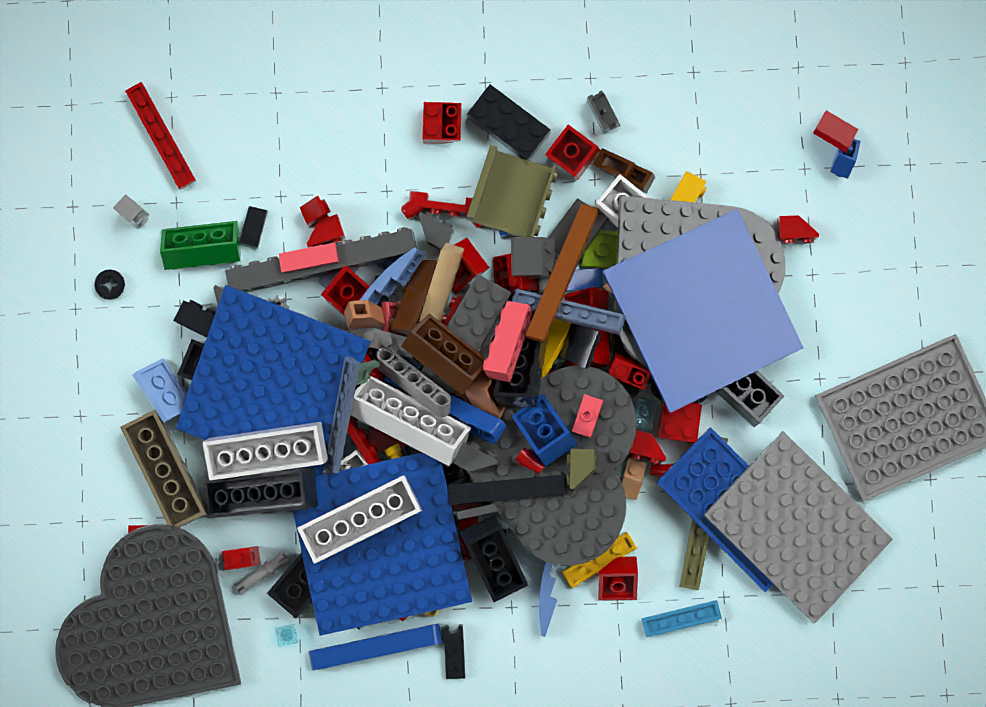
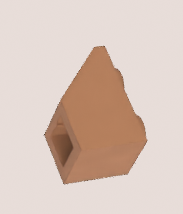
M368 300L348 302L344 311L348 329L385 326L380 306Z

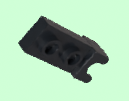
M445 624L446 679H465L463 624L458 625L456 633H451L449 626Z

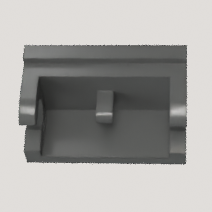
M602 90L594 96L593 94L587 96V103L603 134L621 126Z

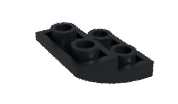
M571 323L560 356L588 369L589 364L593 361L595 348L600 342L601 332L594 328Z

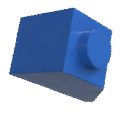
M853 139L846 153L837 149L830 173L838 177L849 178L857 160L861 141Z

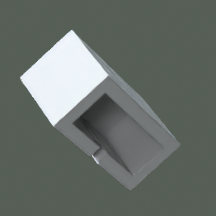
M127 194L113 207L115 211L136 228L145 225L148 221L147 217L150 215Z

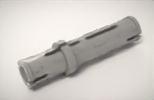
M281 552L269 562L265 561L262 567L235 584L236 590L239 589L238 593L242 595L270 574H275V571L288 563L289 560Z

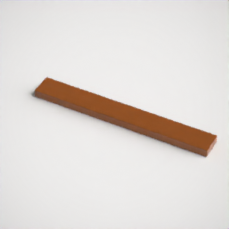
M584 204L580 205L528 327L526 338L545 343L599 215V208Z

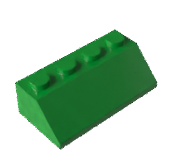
M238 221L162 229L160 254L164 270L239 262L241 259Z

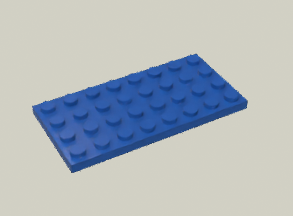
M709 427L656 483L763 592H767L773 583L703 516L749 467Z

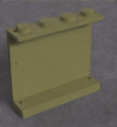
M490 144L467 214V220L518 237H538L541 228L538 222L540 218L544 219L547 209L543 206L545 200H550L553 190L549 188L551 182L555 183L558 172L555 171L556 165L550 168L497 151L498 147Z

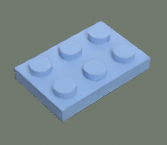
M164 358L136 371L132 375L164 423L180 415L187 392Z

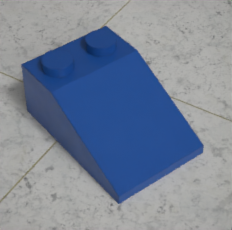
M544 394L538 397L536 408L524 407L512 415L517 426L545 466L578 445Z

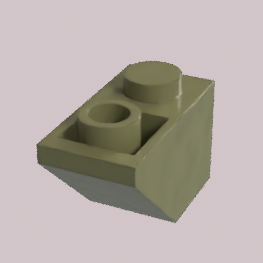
M571 449V454L567 455V465L570 466V474H567V486H570L571 490L580 488L596 472V450Z

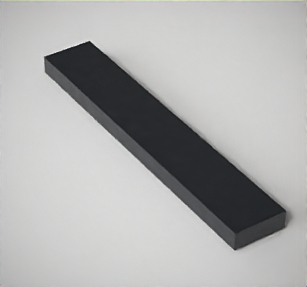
M565 475L448 485L450 505L567 495Z

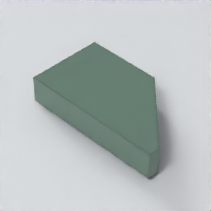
M372 360L361 363L356 385L366 383L371 377L369 375L374 368H378L380 362Z

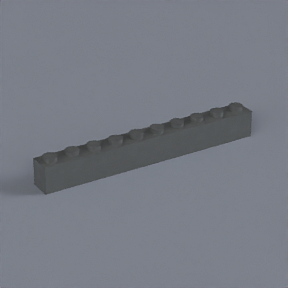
M402 227L397 229V232L390 233L385 231L378 233L376 237L363 236L358 241H342L340 245H336L339 263L282 273L279 258L274 256L267 258V261L264 262L251 261L247 266L233 265L229 270H225L228 286L247 293L337 273L345 265L350 269L398 259L414 247L417 248L413 230L408 229V227Z

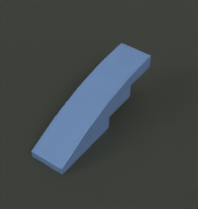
M414 247L398 258L373 282L359 301L368 300L377 305L383 295L390 298L399 283L407 284L426 256V253Z
M546 561L539 593V619L541 636L543 637L546 636L557 603V599L550 597L556 578L549 576L553 564Z

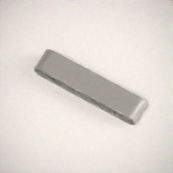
M384 347L377 351V361L380 362V366L377 369L436 416L445 417L450 413L451 397L447 392L392 349Z

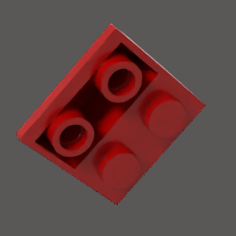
M423 103V144H447L461 141L462 103Z
M511 253L493 257L495 284L510 292L516 291V289L528 292L539 290L538 280L512 276Z
M637 430L630 449L629 458L641 460L643 457L647 458L649 463L657 465L660 462L666 461V456L651 433Z

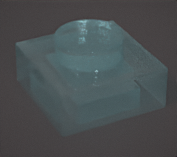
M295 624L275 627L278 647L298 643Z

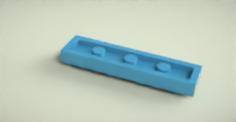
M713 600L641 619L646 637H651L720 620L722 617L718 601Z

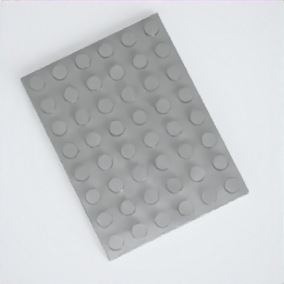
M956 334L815 395L862 501H866L986 448V398Z
M781 431L703 514L812 623H816L893 540L784 431Z

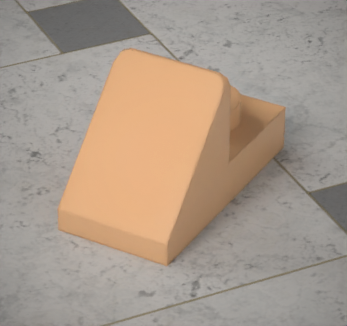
M628 458L622 478L625 497L637 500L647 463Z

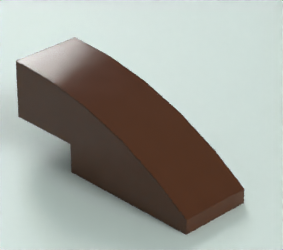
M601 148L593 163L595 167L615 178L620 174L644 193L648 192L655 179L653 172L637 166L634 162Z

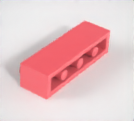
M507 301L505 308H502L500 323L495 328L494 341L489 346L488 359H485L483 363V370L488 378L506 382L511 381L533 315L528 304Z

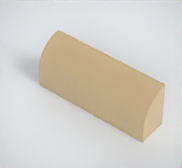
M446 243L442 248L420 316V322L429 313L441 322L464 248Z

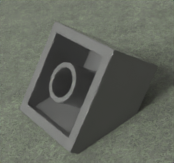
M512 237V276L533 280L550 278L555 266V239L545 237Z

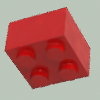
M568 124L545 155L578 180L601 150L596 144Z
M662 400L657 438L695 443L698 440L702 404L690 403L669 413Z

